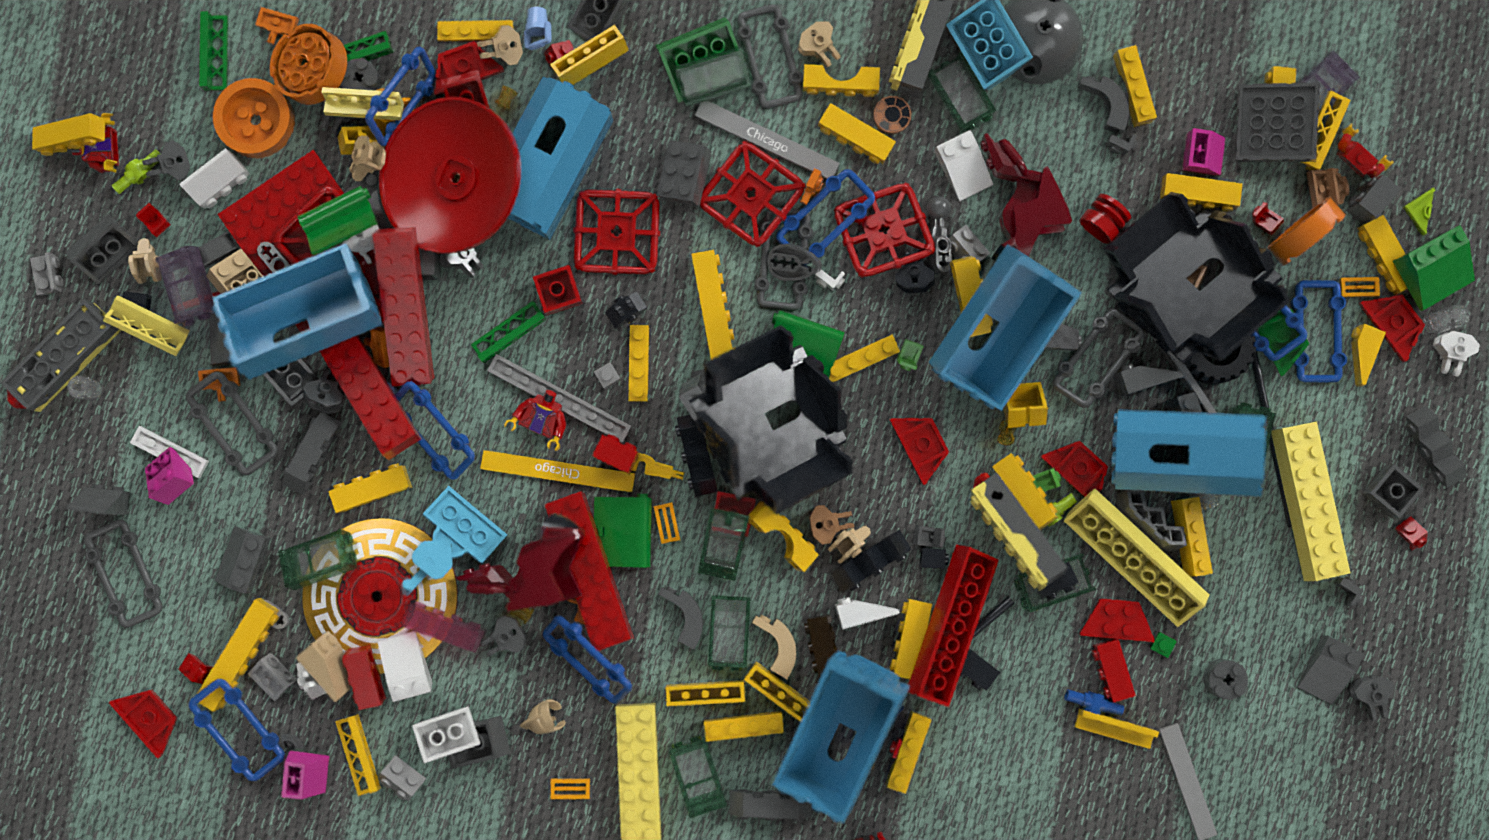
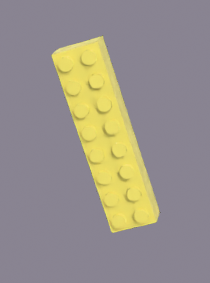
M1317 422L1272 430V439L1304 581H1319L1350 574Z
M1095 488L1068 512L1064 522L1177 627L1206 605L1209 594Z
M656 703L616 705L621 840H662Z

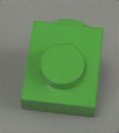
M905 339L897 357L900 367L908 371L911 369L916 370L918 367L917 362L924 346Z
M1054 468L1033 475L1036 479L1033 481L1037 488L1041 487L1044 492L1060 487L1061 477Z

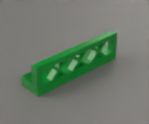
M200 11L199 86L204 91H223L227 87L228 16L211 15L208 11ZM213 20H223V27L218 32L213 29ZM220 37L223 40V46L217 51L213 47V41ZM219 55L223 59V64L216 69L213 66V60ZM217 74L222 77V86H212V79Z
M387 31L344 44L345 50L351 52L347 54V62L359 58L371 61L394 53ZM385 38V42L374 45L376 39ZM360 44L369 46L368 48L356 51Z
M532 301L473 342L471 346L478 354L479 359L486 363L547 319L535 302ZM533 306L537 314L530 319H525L526 311ZM514 319L522 320L521 325L516 329H509L511 321ZM498 330L506 331V335L499 341H494L495 332ZM483 341L490 342V347L483 352L477 347Z

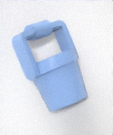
M531 7L527 10L524 31L525 48L536 50L549 44L552 40L551 24L548 22L546 9L542 7ZM531 36H545V39L531 44Z

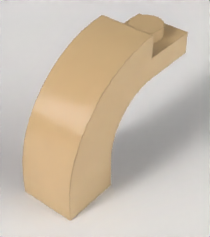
M762 614L760 617L755 616L752 623L772 634L778 643V654L770 670L788 679L796 660V646L792 634L777 618L772 625L770 624L771 619Z

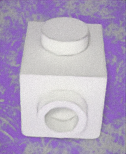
M820 270L815 274L816 283L823 288L827 286L832 291L835 287L839 289L845 281L843 278L845 273L842 271L835 280L823 270Z

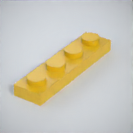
M513 20L437 21L438 42L491 40L492 37H495L500 26L508 25L514 29Z
M630 325L628 401L648 402L649 325Z
M893 334L836 359L831 367L829 379L835 382L899 353L900 350Z

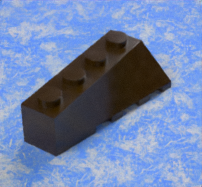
M830 614L806 618L807 623H804L806 635L810 634L811 642H808L810 654L814 653L815 661H812L814 673L818 672L819 680L816 681V686H818L829 660L838 652Z

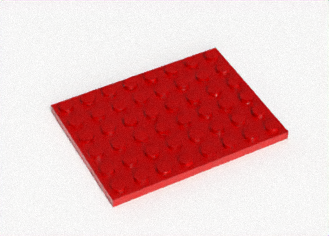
M312 150L217 215L243 252L265 277L273 272L258 255V246L263 242H269L275 246L273 238H275L278 230L297 213L296 210L298 208L301 209L326 185H332L342 194L344 192L315 150ZM324 196L313 208H316L326 203V196ZM298 222L283 238H304L306 233ZM283 243L300 261L306 260L312 254L305 244ZM264 247V248H263V249H264L263 255H264V254H267V255H269L272 259L275 258V257H278L277 254H276V256H273V255L270 253L271 247H269V248H268V247ZM353 252L358 261L363 258V255H360L359 252ZM284 256V258L289 262V264H290V265H293V264ZM374 257L371 260L372 263L366 264L362 268L373 296L380 293L376 259ZM281 260L274 264L276 271L282 270L285 267L284 262ZM307 320L295 324L301 333L310 329Z

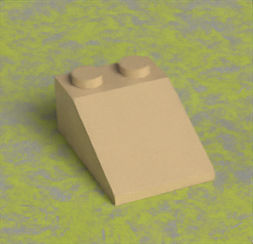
M327 631L297 656L296 659L332 700L336 702L352 686L348 683V672L342 663L344 655L342 646L337 638Z

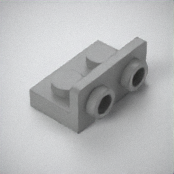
M47 252L44 256L30 258L36 295L42 296L62 292L63 280L58 274V268L60 267L58 257Z
M272 653L260 659L248 673L274 701L279 699L297 681L292 673Z

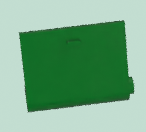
M360 185L297 216L300 225L307 235L313 256L377 225L369 201L372 197L366 187L362 188Z
M779 310V313H774L771 322L775 324L774 328L782 325L787 331L789 330L794 338L793 348L802 345L807 356L813 355L823 363L824 374L829 378L831 367L835 363L845 332Z
M637 494V497H594V522L609 566L651 567L652 498H648V494Z

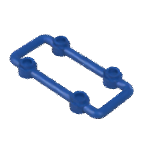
M420 46L416 47L411 54H405L402 57L400 69L382 93L374 95L371 99V108L366 113L365 120L381 146L387 145L394 130L414 110L422 97L431 96L433 93L432 84L436 79V71L427 53ZM418 56H420L429 75L425 81L418 82L416 94L403 110L402 119L389 122L386 126V134L383 137L373 117L377 112L387 110V98L408 70L418 68Z
M845 169L837 176L827 178L826 186L795 216H787L784 226L776 234V240L780 245L790 244L783 236L789 231H796L800 225L799 221L830 192L839 191L842 185L841 182L846 177H849L867 196V199L863 203L854 204L851 209L852 213L823 241L813 243L810 246L809 251L817 258H821L825 254V248L856 219L865 218L867 209L875 201V194L852 170Z
M1333 280L1299 281L1295 286V297L1291 299L1290 304L1295 313L1300 315L1303 327V309L1308 305L1307 298L1303 296V288H1333V297L1329 299L1328 305L1333 310L1334 353L1330 356L1329 361L1334 367V375H1305L1304 366L1308 364L1309 356L1303 352L1293 364L1296 367L1297 378L1301 382L1310 383L1338 382L1342 378V367L1347 363V356L1342 352L1341 310L1346 306V300L1341 296V287L1338 282Z
M1287 305L1280 311L1286 317V325L1289 328H1295L1299 333L1297 338L1276 353H1273L1269 348V341L1266 337L1260 336L1257 332L1251 335V337L1255 336L1256 342L1253 343V346L1256 347V350L1263 352L1271 361H1277L1302 344L1308 336L1306 329L1301 324L1302 319L1300 315L1292 313Z
M406 382L395 394L398 401L411 390L415 394L413 397L414 403L417 406H425L452 438V448L462 450L467 455V458L453 472L448 467V459L444 455H438L418 432L422 438L418 441V444L432 459V469L438 472L442 471L451 480L457 479L475 460V454L468 446L469 440L467 436L456 432L433 405L431 395L427 390H421L414 382ZM406 412L407 416L409 417L410 421L412 422V418H411L410 414H409L408 412Z
M561 616L554 617L542 632L544 639L550 644L552 652L567 660L592 685L593 691L598 696H604L610 703H619L632 689L631 682L624 676V667L619 663L612 665L581 635L582 627L578 623H569ZM558 624L564 628V633L570 640H576L607 670V675L611 680L619 681L624 686L615 696L609 691L610 684L606 679L597 680L567 651L568 643L564 639H555L551 635Z
M217 679L189 701V709L195 715L194 723L199 728H205L232 760L231 767L234 772L242 773L249 781H257L284 760L285 753L279 746V737L275 733H269L242 701V692L239 688L231 687L224 679ZM218 687L224 690L225 701L228 704H235L263 738L262 746L267 750H273L277 755L254 774L248 768V759L245 756H238L211 723V714L208 711H201L197 706L201 700Z

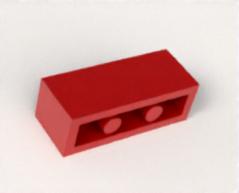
M1112 639L1093 645L1092 656L1095 662L1098 661L1100 669H1097L1100 680L1104 681L1105 687L1103 692L1106 699L1114 703L1135 697L1136 694L1119 640Z
M371 645L348 649L342 657V663L348 672V683L352 686L355 704L358 705L359 710L381 706L386 700V695Z

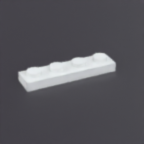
M142 426L138 427L130 442L156 457L167 448L172 447L191 468L192 475L197 478H201L209 463L208 460Z

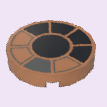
M888 96L882 98L877 103L873 119L881 131L897 134L908 126L911 120V109L904 99L898 96Z

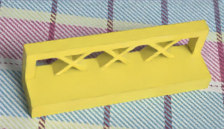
M322 87V94L325 98L323 112L326 116L365 118L366 113L371 108V97L380 95L382 91ZM392 92L387 98V110L377 112L373 119H402L404 102L399 92Z
M118 295L103 319L104 322L174 356H177L190 330ZM113 315V316L119 318L120 320H116V319L112 318L111 316ZM149 334H152V335L156 336L157 338H153V337L149 336ZM167 343H171L177 347L174 348L172 346H169Z

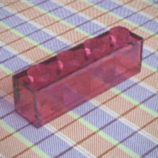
M415 601V603L409 602L401 622L402 627L476 653L484 634V630L480 628L481 624L474 621L466 623L462 621V617L452 614L451 617L444 614L445 611L435 607L433 610L428 609L426 604Z

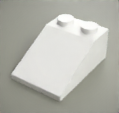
M971 130L936 146L934 153L959 202L993 185L982 153Z
M849 597L839 599L838 604H834L842 629L899 614V610L896 608L850 600Z
M416 630L378 640L384 673L393 702L431 692L432 679Z
M469 706L412 725L424 763L481 744Z

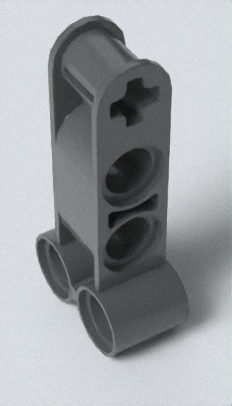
M228 230L185 254L180 260L185 263L189 271V277H193L212 267L211 264L217 261L221 262L229 257V254L238 251L241 247Z

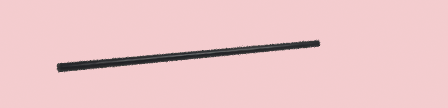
M1256 350V353L1251 356L1254 358L1252 367L1262 413L1265 416V426L1288 528L1292 527L1271 434L1274 426Z

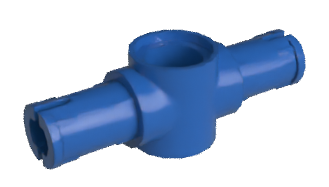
M1069 689L1066 690L1064 700L1079 704L1083 710L1099 715L1107 712L1122 716L1124 712V705L1108 701L1104 695L1091 691L1080 693Z

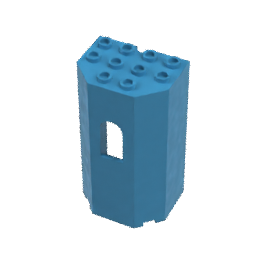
M542 77L512 133L520 154L521 181L516 202L508 219L550 240L607 134L613 118L609 111L610 109L591 98V94L584 90L579 92L573 89L574 86L566 81L562 83L550 77ZM552 117H561L565 121L566 127L552 154L549 155L534 147L548 120Z
M347 243L213 297L215 305L212 308L215 315L220 319L218 326L221 332L226 333V338L223 341L226 348L231 352L229 356L230 362L233 367H237L241 375L244 374L248 379L262 375L382 325L381 314L370 285L361 270L357 258ZM302 321H308L310 330L279 343H274V336L278 331Z
M1007 244L930 359L929 363L933 366L932 371L938 374V377L947 383L948 381L952 382L953 386L960 391H967L972 398L976 400L981 399L989 408L994 409L996 407L1002 411L1082 292ZM985 313L999 321L980 349L972 350L968 347V339Z
M1119 409L1118 413L1114 414V426H1117V432H1114L1112 447H1116V452H1113L1112 466H1115V471L1112 472V484H1115V489L1262 496L1260 484H1263L1266 439V432L1263 428L1265 426L1264 415ZM1155 444L1190 445L1189 465L1155 463L1149 457V449Z
M838 651L829 660L772 785L777 787L776 789L779 792L792 795L796 801L800 803L807 801L812 804V809L815 811L824 812L832 820L844 823L858 799L910 687L906 683L902 682L901 684L899 682L900 677L878 664L855 654L847 657L845 652ZM841 723L857 731L846 757L841 761H835L829 756L828 748Z

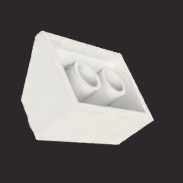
M225 148L182 181L180 186L199 206L206 209L215 206L216 200L221 196L229 195L234 186L243 184L248 179L247 176L250 173L239 159Z

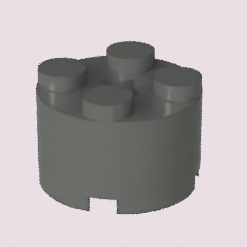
M364 58L352 59L347 62V69L341 87L343 89L376 91L380 89L382 80L379 72L369 61Z
M1217 659L1211 662L1205 669L1203 681L1207 690L1214 696L1232 700L1245 694L1248 676L1244 667L1239 663L1227 659ZM1226 676H1228V680L1223 682V678H1226Z

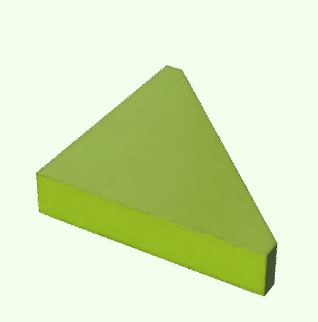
M1434 187L1403 207L1422 236L1427 234L1426 230L1432 210Z

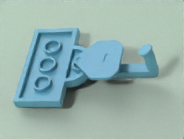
M448 486L422 515L437 528L433 533V541L422 542L412 553V561L420 570L411 580L405 579L403 581V595H409L427 575L432 579L443 578L452 568V559L462 557L466 553L482 565L503 542L507 534Z

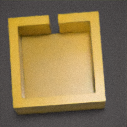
M1041 382L1019 384L1003 408L1008 428L1025 427V424H1029V426L1046 425L1048 407Z

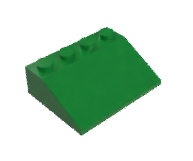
M725 17L655 45L678 102L748 74L730 22Z
M1461 225L1440 234L1393 261L1420 311L1429 308L1475 281L1470 241Z

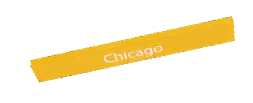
M483 450L480 467L483 470L633 492L635 473H630L629 475L623 471Z

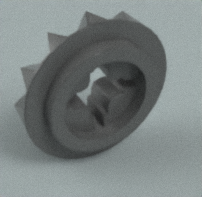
M291 733L279 736V746L283 751L286 748V744H288V746L295 745L291 751L304 752L303 742L298 736ZM272 750L273 756L275 758L277 755ZM289 752L285 753L284 760L280 764L285 765Z

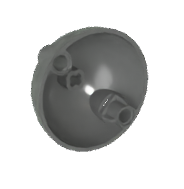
M1012 0L1004 7L1033 56L1031 59L1033 61L1029 60L1011 75L1015 79L1029 84L1050 83L1065 76L1077 63L1083 48L1084 32L1078 14L1065 0H1052L1053 2L1048 0ZM1024 69L1031 70L1032 75H1026L1024 73Z

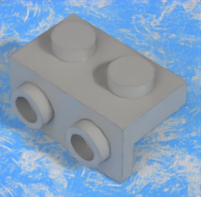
M967 225L949 237L951 254L956 260L973 256L981 262L990 254Z
M396 755L379 775L380 783L384 787L391 788L396 792L397 797L408 802L426 780L424 776Z

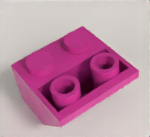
M1196 128L1190 130L1187 133L1182 170L1220 176L1225 138L1210 130Z
M172 447L167 448L145 468L149 498L167 505L194 484L191 468Z
M290 751L284 765L282 797L305 799L325 793L329 756Z

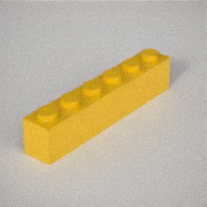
M714 250L692 253L691 255L710 357L713 359L733 349L731 340H734L733 329L728 327V322L731 321L729 310L725 311L724 303H728L726 291L722 292L721 284H724L723 275L718 273L717 266H720L719 254L715 255Z
M262 598L253 601L198 693L217 679L226 680L231 687L238 686V678L240 675L243 676L249 667L247 665L249 660L253 659L259 651L257 647L260 642L263 643L269 635L268 629L277 622L279 609ZM218 687L199 703L213 712L223 709L227 704L224 699L225 692L221 687Z

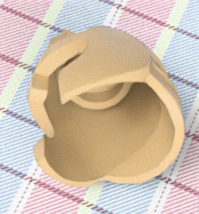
M546 700L532 708L527 720L520 727L526 730L530 729L536 734H548L561 729L566 724L565 720L554 726L553 721H556V717H551L549 709L554 711L560 710L562 708L561 704L555 700Z

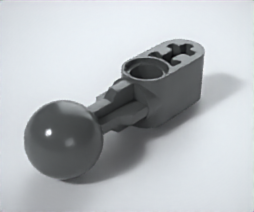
M942 196L933 197L927 204V213L933 219L931 236L934 241V248L936 249L934 254H930L927 257V267L934 271V275L947 272L951 268V242L947 237V230L944 227V219L949 216L951 205Z

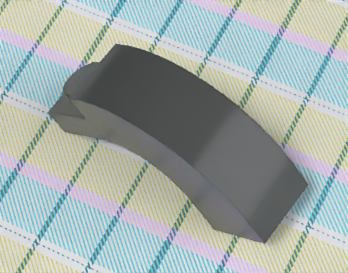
M1090 76L1082 77L1077 88L1099 96L1107 106V118L1103 129L1121 135L1125 131L1129 117L1128 101L1123 90L1113 80L1102 76L1099 82Z
M662 587L658 595L678 605L685 616V626L677 641L695 649L703 629V617L698 603L685 590H682L678 596L676 595L677 590L672 587Z

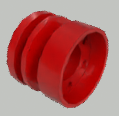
M1101 193L1096 198V201L1091 204L1092 209H1087L1079 219V222L1097 240L1109 244L1119 234L1118 229H1123L1126 225L1125 223L1131 219V214L1119 201Z

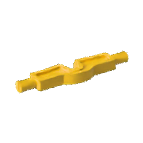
M639 453L640 455L632 471H636L639 462L643 461L646 464L644 471L646 475L666 479L673 477L683 480V477L679 475L684 476L685 473L673 470V466L656 462L652 457Z

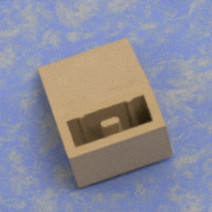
M239 249L211 267L206 277L223 294L264 276L243 250Z

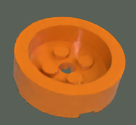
M301 24L294 27L295 30L288 35L284 34L276 44L270 60V76L273 77L274 86L279 92L298 103L313 105L325 100L322 94V87L339 88L347 69V54L342 42L330 32L315 24ZM303 59H306V61H308L307 63L305 62L303 65H301Z
M247 78L230 84L221 92L214 105L213 124L219 138L233 151L249 158H264L277 153L287 144L294 130L295 115L288 98L279 92L273 84L262 79ZM255 115L261 117V122L258 125L251 123Z
M1328 197L1294 222L1267 249L1284 266L1291 261L1290 257L1297 258L1334 228L1335 221L1339 223L1346 214L1331 197Z

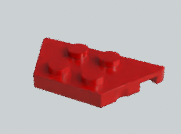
M475 41L438 54L434 94L436 97L445 94L441 81L443 79L479 70L481 80L504 72V69L492 57L480 59L479 54L485 51L478 47Z
M1397 295L1360 302L1359 306L1375 327L1386 332L1385 340L1401 361H1408L1409 354L1412 348L1415 347L1418 336L1422 333L1425 324L1404 296Z
M932 418L889 419L922 485H925L949 453Z
M1076 441L1040 456L1051 468L1058 471L1060 476L1083 497L1087 496L1094 488L1098 492L1102 490L1108 466L1081 441Z
M1100 598L1084 627L1079 632L1081 636L1154 642L1155 640L1140 602Z
M151 689L110 701L109 704L155 757L157 759L161 758L178 718L154 690Z

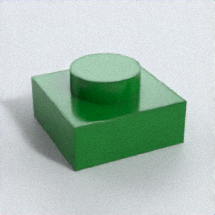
M1158 632L1150 649L1169 658L1177 641Z

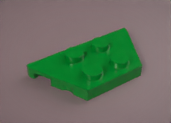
M1281 311L1258 329L1260 336L1268 339L1269 348L1273 353H1276L1299 336L1295 328H1289L1286 325V317ZM1307 339L1281 359L1273 361L1281 377L1287 373L1309 346Z

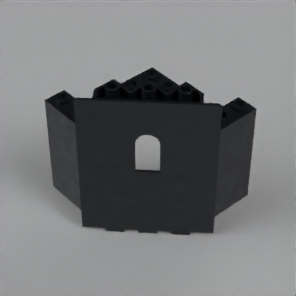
M1170 192L1103 248L1120 277L1107 291L1119 302L1117 306L1127 316L1130 314L1133 319L1138 321L1136 324L1146 334L1149 333L1153 338L1158 339L1155 343L1166 353L1170 351L1183 364L1197 352L1222 361L1291 302L1287 295L1288 291L1284 286L1277 285L1283 278L1274 270L1275 263L1272 259V253L1266 248L1259 247L1257 241L1250 234L1251 230L1247 224L1233 221L1227 212L1215 210L1212 213L1207 208H1203L1195 214L1187 204L1188 200L1183 194ZM1211 259L1219 260L1224 267L1222 273L1201 291L1187 279Z
M782 325L703 363L705 393L689 400L698 418L695 420L701 435L705 433V438L709 443L707 445L713 460L717 459L725 485H730L737 501L754 492L776 515L851 475L853 464L851 457L839 448L847 440L843 430L847 428L848 418L846 412L841 409L842 391L840 387L824 374V365L820 360H817L813 355H806L802 345L793 348V335ZM788 401L796 402L800 408L799 416L787 424L772 430L765 413Z

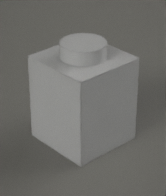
M611 362L594 371L605 390L621 381Z

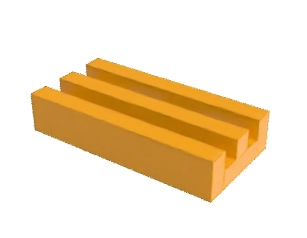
M1379 277L1339 278L1341 296L1343 297L1380 296ZM1345 282H1374V285L1345 286ZM1374 289L1375 292L1346 293V290Z
M673 503L653 506L661 544L680 540ZM667 507L670 508V513L676 536L673 538L671 535L668 516L666 512ZM658 509H662L668 539H664Z
M551 778V799H590V778ZM555 783H586V786H555ZM555 791H586V794H555Z

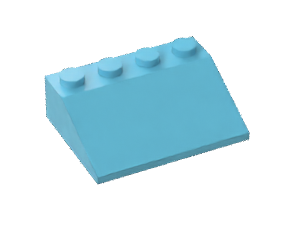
M980 0L946 24L985 90L992 89L1033 58L999 0Z

